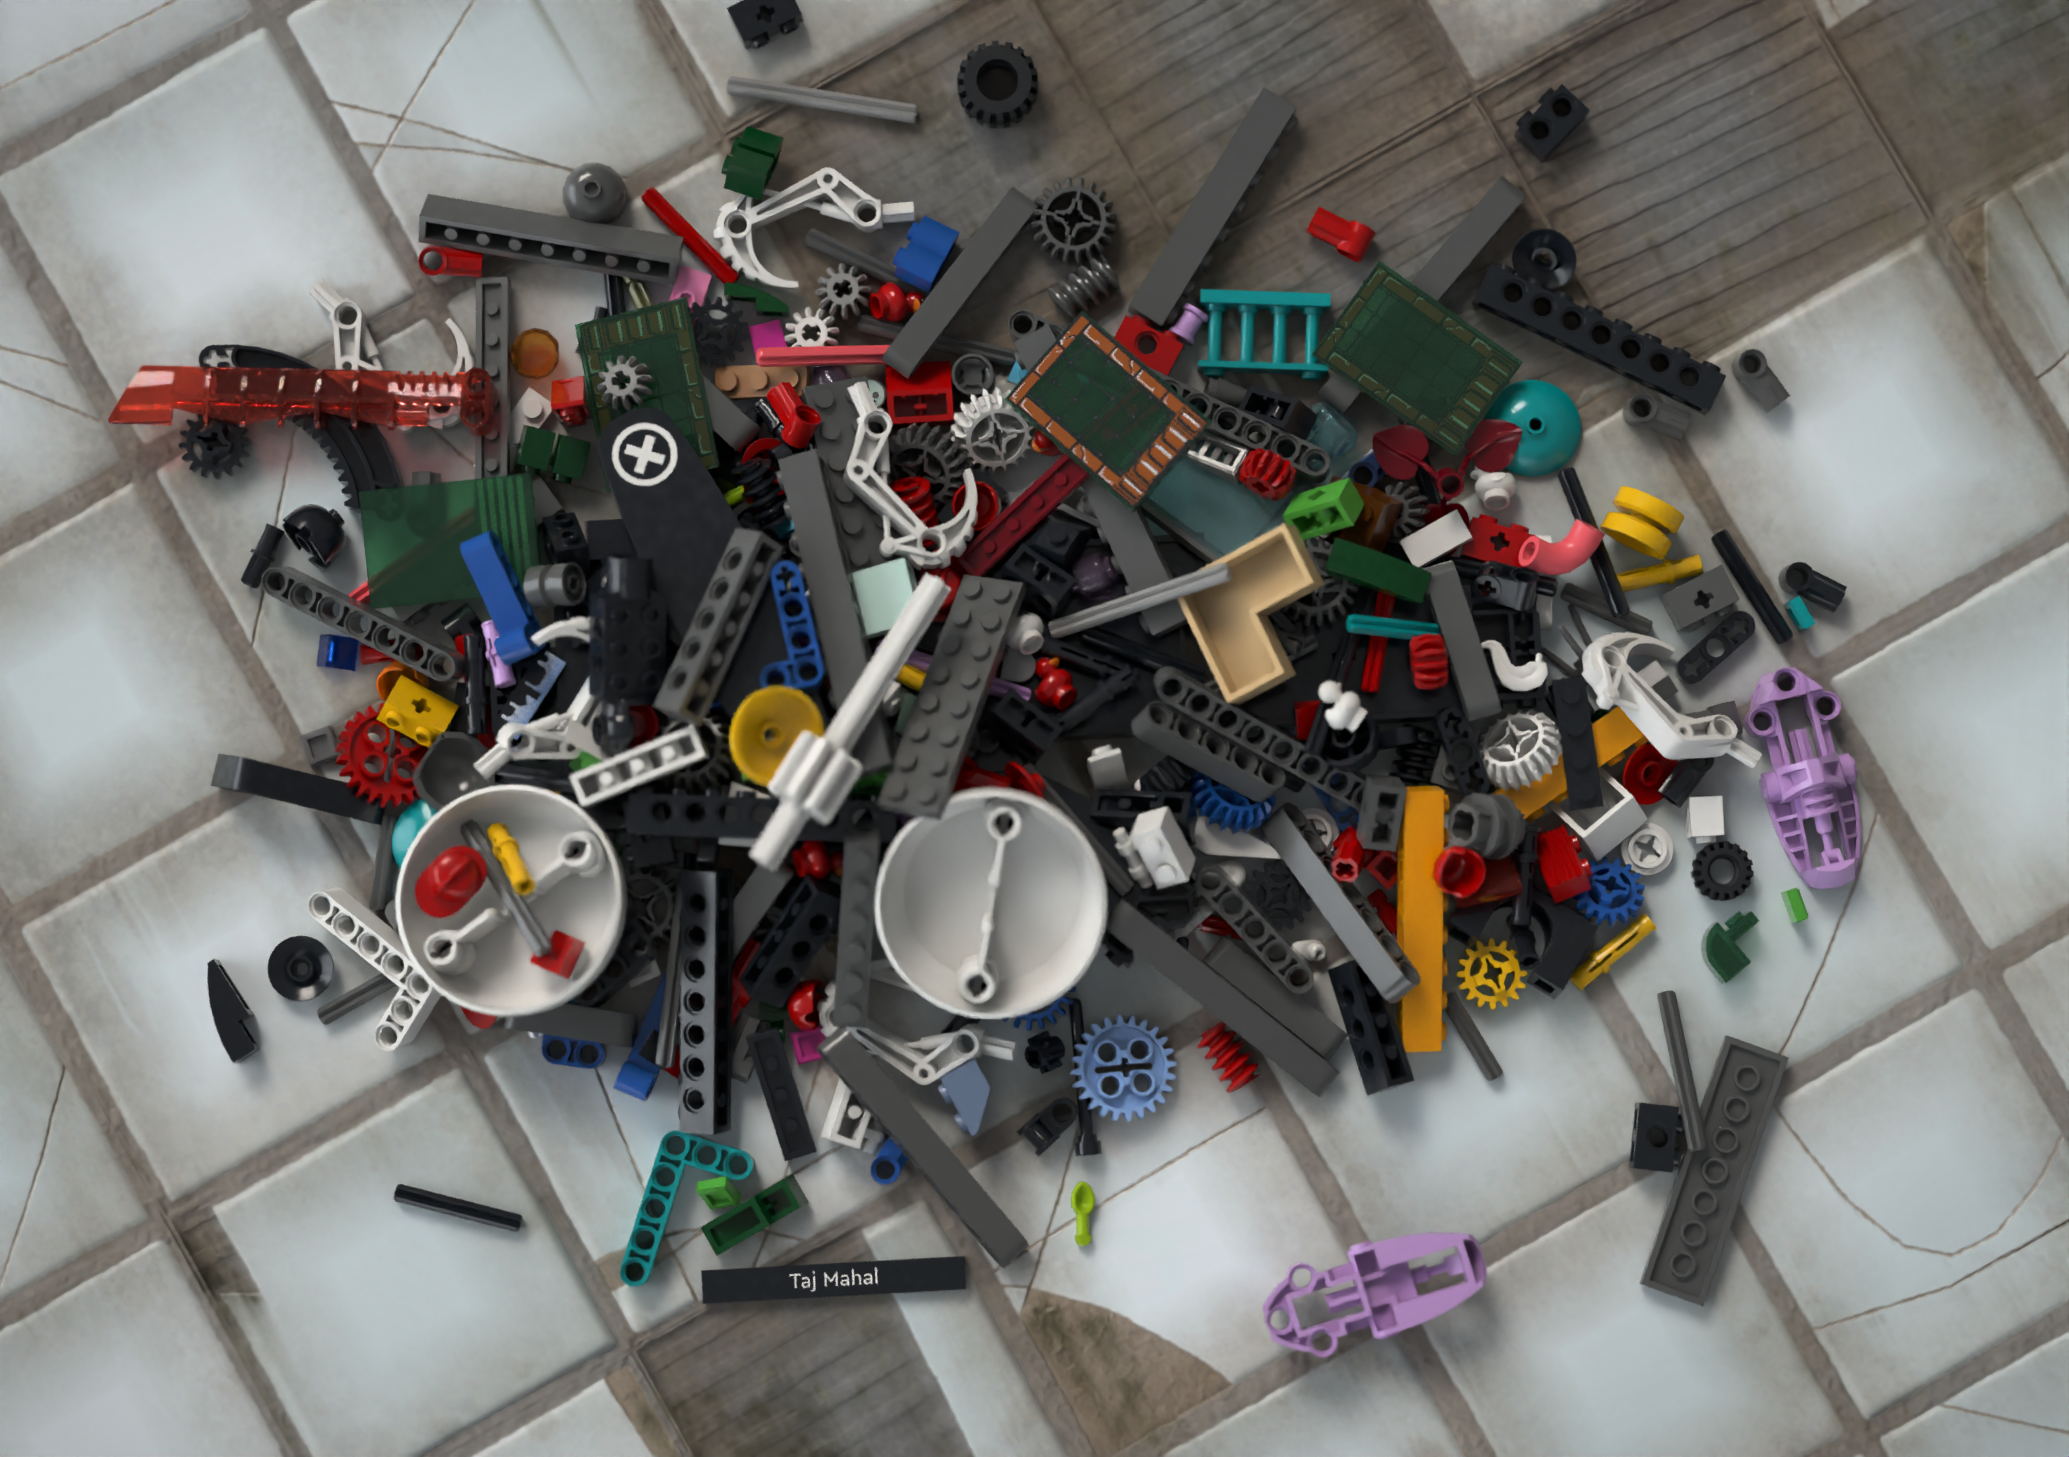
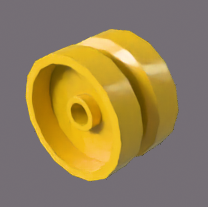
M1620 486L1613 500V504L1619 512H1608L1600 530L1613 540L1636 552L1655 559L1664 560L1671 546V541L1665 534H1677L1684 520V515L1671 505L1650 494L1631 487Z

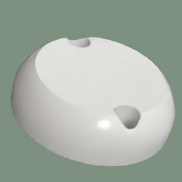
M500 785L476 790L456 799L441 809L428 821L411 844L401 867L396 893V915L400 936L408 956L423 978L440 994L456 1004L476 1012L506 1017L532 1015L548 1011L576 997L591 985L605 969L617 948L624 928L627 910V888L623 867L616 849L604 830L586 811L567 798L545 789L525 785ZM475 820L492 848L493 844L487 836V830L494 823L501 822V826L504 823L508 828L510 836L516 839L520 846L519 854L535 882L534 890L530 894L523 896L549 940L553 932L558 930L585 942L570 979L530 963L534 952L487 875L481 889L454 915L437 918L431 917L421 910L416 902L414 893L416 882L422 872L448 848L459 845L469 847L460 833V826L463 823ZM579 844H587L585 848L573 856ZM446 942H452L453 945L439 954L440 949Z
M1000 787L972 788L951 794L941 820L914 816L897 834L888 848L880 866L875 894L876 924L880 940L889 960L906 983L922 997L941 1008L969 1017L987 1019L1009 1018L1029 1013L1046 1006L1068 991L1085 973L1096 955L1106 925L1108 906L1107 886L1102 866L1088 838L1076 823L1059 808L1042 798L1027 792ZM999 815H1001L1000 827L995 822ZM1010 815L1014 820V824L1007 828ZM975 977L972 988L968 982L971 978ZM982 977L987 982L986 987L981 989Z

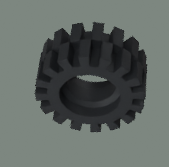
M1728 841L1715 842L1705 846L1704 849L1697 853L1696 859L1692 862L1693 871L1691 872V877H1694V885L1700 889V893L1703 896H1708L1711 900L1727 901L1742 895L1745 892L1744 890L1750 886V879L1754 873L1751 870L1753 863L1752 860L1748 859V853L1740 849L1739 845L1731 844ZM1717 859H1727L1734 866V877L1727 884L1715 882L1710 875V867Z

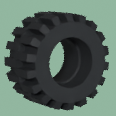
M992 41L990 46H986L983 43L978 45L977 51L972 49L967 54L966 61H962L960 72L957 76L958 95L961 106L966 109V114L970 118H976L977 123L982 126L984 123L990 124V128L997 129V125H1003L1004 128L1011 127V123L1014 121L1017 124L1021 122L1025 114L1029 115L1032 111V105L1037 100L1038 73L1037 69L1033 66L1031 57H1026L1025 51L1022 48H1013V43L1006 42L1005 45H999V41ZM1002 69L1011 73L1017 81V89L1014 94L1000 101L986 98L980 92L978 86L980 78L986 72Z

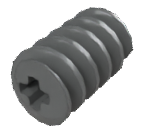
M1101 254L1102 264L1094 258L1089 261L1091 271L1081 266L1079 268L1080 278L1073 273L1069 274L1068 280L1070 285L1062 280L1057 283L1059 293L1052 288L1047 289L1051 300L1064 318L1068 314L1076 319L1078 317L1077 307L1088 312L1087 300L1098 305L1097 294L1099 292L1107 298L1110 297L1109 285L1117 290L1121 289L1117 275Z

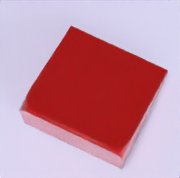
M1320 700L1294 702L1295 729L1298 740L1308 738Z

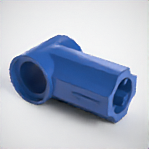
M890 1137L887 1138L870 1168L873 1180L880 1185L894 1183L908 1161V1158ZM882 1161L892 1163L895 1168L894 1175L889 1179L878 1177L875 1170L878 1163Z

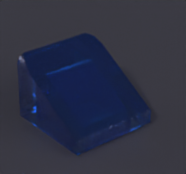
M331 634L320 635L316 666L355 671L359 641L351 637Z

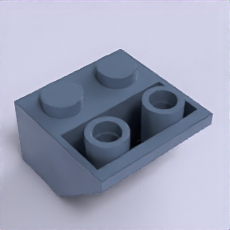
M973 1059L942 1076L940 1079L943 1084L938 1086L947 1104L953 1102L959 1113L954 1115V1118L961 1131L965 1133L969 1130L972 1136L979 1132L991 1086L976 1059Z

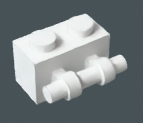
M1168 806L1138 814L1130 836L1123 827L1113 832L1117 841L1116 848L1121 856H1125L1130 865L1128 871L1134 880H1138L1141 888L1151 886L1153 880L1158 889L1188 881L1196 859Z
M839 1078L820 1137L860 1149L864 1137L867 1141L863 1151L876 1155L879 1143L883 1144L886 1134L883 1133L884 1130L875 1119H873L871 1128H867L871 1116L870 1113Z

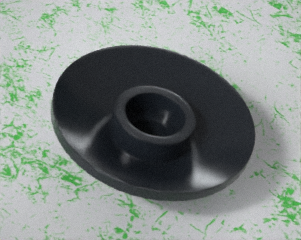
M1538 228L1528 231L1516 242L1512 253V264L1518 277L1525 280L1527 277L1534 278L1545 285L1544 289L1552 290L1561 287L1570 280L1576 268L1577 256L1572 243L1563 234L1548 228ZM1541 252H1549L1552 255V258H1544L1541 255Z
M293 936L283 940L272 951L268 961V977L271 985L281 996L293 1001H308L318 997L327 989L333 977L334 965L330 952L320 941L308 936ZM302 962L308 966V972L305 975H300L297 972V966Z

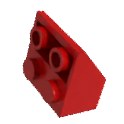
M950 361L922 362L909 379L891 366L886 365L888 414L892 420L891 430L908 428L914 423L918 424L919 427L928 422L930 427H937L939 425L940 427L951 426L950 424L954 423Z

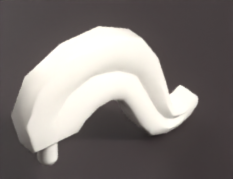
M1487 640L1481 643L1482 649L1490 652L1495 674L1503 686L1512 691L1528 692L1542 686L1548 671L1547 664L1542 662L1541 653L1536 654L1535 662L1529 661L1526 665L1516 667L1511 664L1500 642Z

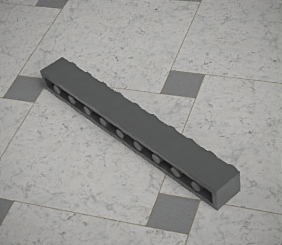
M1048 324L1014 342L1018 350L1014 355L1022 370L1027 369L1029 373L1060 338L1056 328ZM1065 351L1063 355L1070 360L1067 351ZM1061 356L1048 370L1047 374L1052 379H1056L1068 365V361ZM1070 365L1057 379V383L1073 397H1077L1084 389L1073 365ZM1046 375L1041 377L1040 381L1031 390L1036 398H1039L1052 383V380ZM1053 384L1041 397L1042 403L1056 416H1060L1072 402V398L1056 384ZM1084 390L1078 397V401L1094 415H1097ZM1074 402L1061 416V420L1077 434H1081L1093 420V416L1080 404ZM1044 409L1048 414H1050V415L1056 420V417H1055V416H1053L1047 409ZM1094 420V422L1082 434V437L1098 422V420ZM1058 421L1063 427H1065L1071 434H1073L1076 437V435L1070 429H1068L1062 422ZM1055 441L1061 455H1064L1067 450ZM1114 454L1108 461L1118 470H1123ZM1108 462L1104 463L1111 467L1118 474V471L1114 469ZM1093 474L1082 484L1087 496L1083 498V502L1091 516L1096 515L1101 525L1097 527V532L1104 545L1109 544L1114 553L1111 561L1119 575L1123 573L1128 585L1124 588L1127 595L1173 580L1174 577L1140 505L1138 504L1135 508H1132ZM1177 599L1141 610L1142 615L1138 616L1144 631L1147 634L1151 632L1152 636L1158 638L1188 623Z
M812 449L779 459L780 471H777L776 475L780 488L786 492L788 501L784 502V509L788 520L793 521L795 530L794 533H791L792 543L796 552H800L802 564H799L802 581L808 584L810 595H807L806 598L809 611L812 615L815 614L817 622L814 632L819 646L822 645L825 655L824 658H821L823 672L826 677H830L832 689L828 691L830 702L833 708H837L839 712L872 660V654L825 458L819 451ZM883 699L849 752L850 758L859 762L863 768L859 775L860 779L888 772L891 766L894 765L893 760L896 753Z

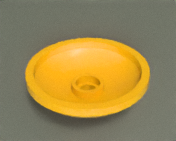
M772 686L761 689L745 700L735 715L730 735L732 754L740 770L754 782L768 786L803 731L811 732L818 738L824 736L823 721L816 705L804 693L784 686ZM767 729H769L770 736L766 740L764 738V733Z

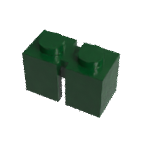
M747 126L741 138L735 137L731 149L732 156L727 155L721 172V174L726 175L724 188L761 200L769 184V179H771L779 162L784 138Z
M523 425L514 460L515 463L522 464L521 471L540 476L541 470L553 473V480L571 484L572 478L582 479L591 442L558 434L551 463L548 465L556 433Z

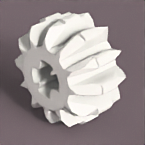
M809 307L805 308L806 318L802 319L800 314L796 312L793 314V318L798 324H786V329L794 333L784 337L786 343H795L791 347L838 346V341L830 337L840 334L839 328H829L835 321L833 316H829L822 321L824 316L823 309L819 308L815 317H812L811 309ZM808 329L812 332L820 331L817 332L819 338L817 341L814 342L811 338L807 341L804 339L807 338L806 331Z

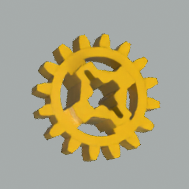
M1489 938L1486 947L1479 940L1475 942L1476 951L1469 948L1464 950L1468 956L1467 960L1458 959L1457 963L1464 967L1463 971L1455 973L1456 977L1463 978L1464 980L1458 986V989L1467 988L1469 992L1465 999L1468 1001L1476 997V1007H1482L1485 1001L1488 1002L1490 1010L1495 1009L1496 1001H1499L1503 1007L1508 1006L1507 997L1517 1000L1519 996L1515 989H1525L1526 987L1519 980L1520 977L1528 975V972L1520 970L1518 959L1516 960L1514 957L1516 952L1513 949L1506 950L1507 941L1502 940L1498 946H1495L1494 939ZM1489 952L1499 953L1508 961L1501 963L1493 960ZM1478 958V970L1475 975L1470 977L1471 965ZM1490 965L1491 969L1497 968L1499 970V974L1495 976V983H1493L1492 979L1486 980L1483 974L1488 972L1486 967ZM1513 971L1512 982L1509 988L1505 990V978L1508 973ZM1480 985L1488 987L1494 996L1484 995L1476 990L1475 987Z

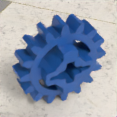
M1605 856L1599 865L1594 859L1590 860L1589 865L1593 876L1588 878L1592 889L1572 897V899L1579 900L1576 906L1577 911L1586 909L1585 919L1589 920L1593 916L1596 917L1598 926L1602 924L1603 920H1608L1610 927H1614L1616 919H1619L1622 924H1626L1629 915L1632 917L1637 915L1638 907L1642 906L1644 897L1641 895L1644 892L1645 886L1637 884L1641 875L1639 873H1630L1632 867L1630 863L1624 868L1621 867L1620 858H1616L1614 863L1611 864Z

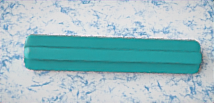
M1356 614L1349 615L1346 620V630L1349 633L1410 640L1413 637L1421 636V634H1439L1440 629L1435 623Z

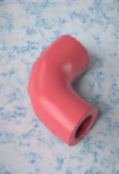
M1576 519L1567 536L1559 542L1549 543L1537 536L1529 537L1519 551L1518 560L1521 566L1538 573L1551 576L1570 573L1586 563L1598 548L1605 534L1592 525Z

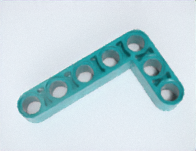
M674 1130L664 1135L620 1267V1276L625 1284L632 1287L641 1286L651 1277L686 1166L689 1165L720 1176H727L733 1180H742L748 1178L754 1171L755 1162L750 1153L679 1130ZM673 1136H680L685 1141V1149L679 1155L671 1153L668 1149V1141ZM704 1146L713 1147L717 1154L715 1162L710 1165L702 1163L699 1158V1152ZM735 1156H742L748 1162V1169L742 1175L735 1174L731 1170L730 1162ZM663 1167L672 1169L675 1174V1180L670 1186H664L658 1181V1173ZM652 1199H659L664 1203L665 1212L659 1218L651 1216L648 1212V1204ZM643 1230L650 1231L654 1235L655 1242L650 1249H644L638 1244V1235ZM632 1262H638L644 1267L645 1272L641 1280L636 1281L628 1276L627 1269Z

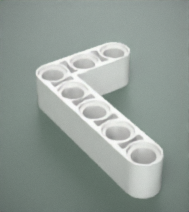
M331 887L313 893L307 902L309 914L400 987L375 1029L374 1040L376 1045L384 1051H392L410 1044L415 1039L442 994L430 984L429 988L425 985L423 976L415 968L406 952L401 937L396 931L346 891L339 887ZM326 899L330 902V909L326 904ZM351 918L354 920L355 929L351 925ZM375 937L379 941L380 948L376 946ZM400 957L403 959L404 968L400 964ZM408 1003L412 1005L413 1014L408 1008ZM393 1029L397 1033V1039L393 1035Z

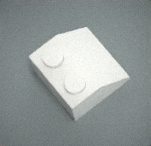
M1601 766L1598 768L1603 807L1570 811L1568 797L1557 805L1554 801L1548 805L1572 835L1576 834L1580 845L1597 861L1648 820L1634 796Z

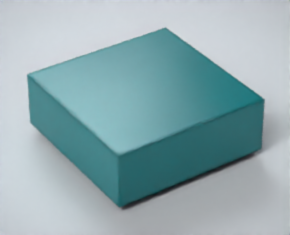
M1800 595L1784 604L1798 632H1802L1816 624Z

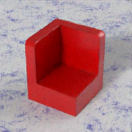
M555 930L550 939L552 943L551 952L542 957H538L533 953L530 963L570 979L585 942Z

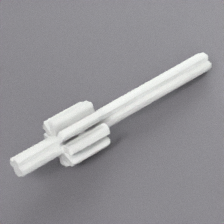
M928 573L924 575L825 735L818 738L811 732L803 731L771 780L768 788L772 794L780 797L782 803L749 854L751 858L755 859L763 867H767L772 871L777 869L808 818L811 819L812 817L818 823L827 825L859 777L863 768L859 762L850 758L849 752L951 591V588L945 585V582L936 576L932 577Z

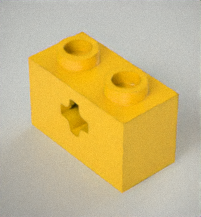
M400 675L377 720L386 724L389 728L412 738L417 743L430 748L436 738L446 731L459 706L411 679Z

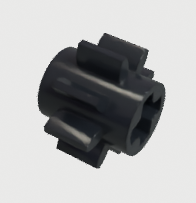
M1044 1031L1027 1039L1030 1046H1027L1025 1049V1059L1031 1068H1040L1041 1074H1045L1063 1065L1060 1059L1065 1055V1046L1059 1037H1050L1049 1031Z

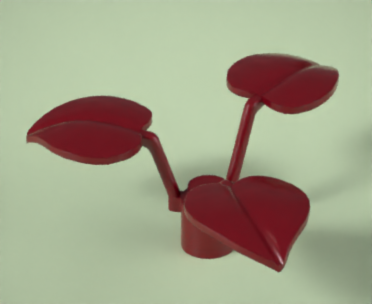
M1485 419L1477 422V426L1464 443L1465 448L1470 453L1465 456L1458 471L1450 467L1436 471L1426 462L1422 461L1428 453L1429 444L1425 434L1412 425H1397L1375 433L1372 438V447L1375 458L1381 468L1393 478L1400 480L1412 478L1417 471L1418 465L1435 478V486L1444 497L1441 499L1440 505L1431 503L1423 507L1430 510L1428 514L1422 516L1427 523L1424 527L1457 509L1468 529L1469 516L1464 506L1459 503L1447 504V501L1462 493L1464 489L1462 477L1465 476L1466 468L1472 458L1476 467L1484 472H1498L1508 466L1516 453L1518 442L1523 433L1520 427L1501 419ZM1458 548L1447 553L1446 555L1451 556Z

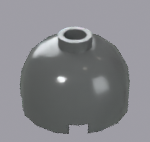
M598 162L585 163L575 168L568 175L562 190L563 203L568 214L574 219L610 225V223L614 222L617 218L619 219L624 213L628 202L627 188L621 176L612 167Z

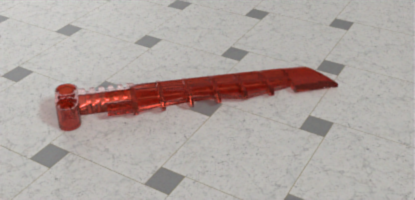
M143 365L119 399L108 422L110 424L171 426L173 411L178 409L203 415V426H209L211 417L240 424V427L277 419L278 428H283L286 417L314 412L315 429H320L324 412L351 418L352 429L358 430L360 421L388 427V430H396L397 426L428 427V423H430L429 407H400V405L460 406V418L466 429L472 435L479 437L485 436L493 429L496 387L488 372L482 368H472L467 372H456L454 376L450 375L449 372L438 375L437 371H433L431 375H426L425 371H420L419 375H414L413 371L401 374V371ZM478 381L487 382L486 387L482 391H471L474 383ZM477 412L485 414L481 422L476 424L469 422L473 414Z

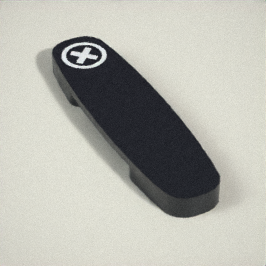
M643 407L629 411L606 425L599 438L598 451L610 491L638 555L653 557V586L657 593L667 597L666 612L683 642L735 529L743 528L714 479L671 418L658 409ZM770 579L766 583L714 696V699L731 724L745 700L761 690V673L763 669L770 664L789 660ZM796 637L792 641V645L797 649H802ZM810 668L803 669L799 674L800 678L805 681L814 680ZM773 675L766 683L769 687L783 686L785 680L782 676ZM816 690L805 695L813 701L820 712L825 735L827 731V716L819 691ZM767 729L764 733V738L766 740L770 736L769 729Z

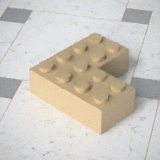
M1286 523L1200 569L1203 570L1220 563H1226L1229 565L1232 573L1230 581L1177 598L1215 679L1229 704L1240 705L1296 675L1268 615L1322 587L1324 583L1297 527Z

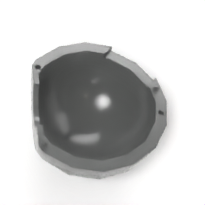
M441 733L430 746L413 773L412 781L418 796L431 809L440 811L464 795L495 786V773L486 780L474 766L489 750L479 740L465 733Z

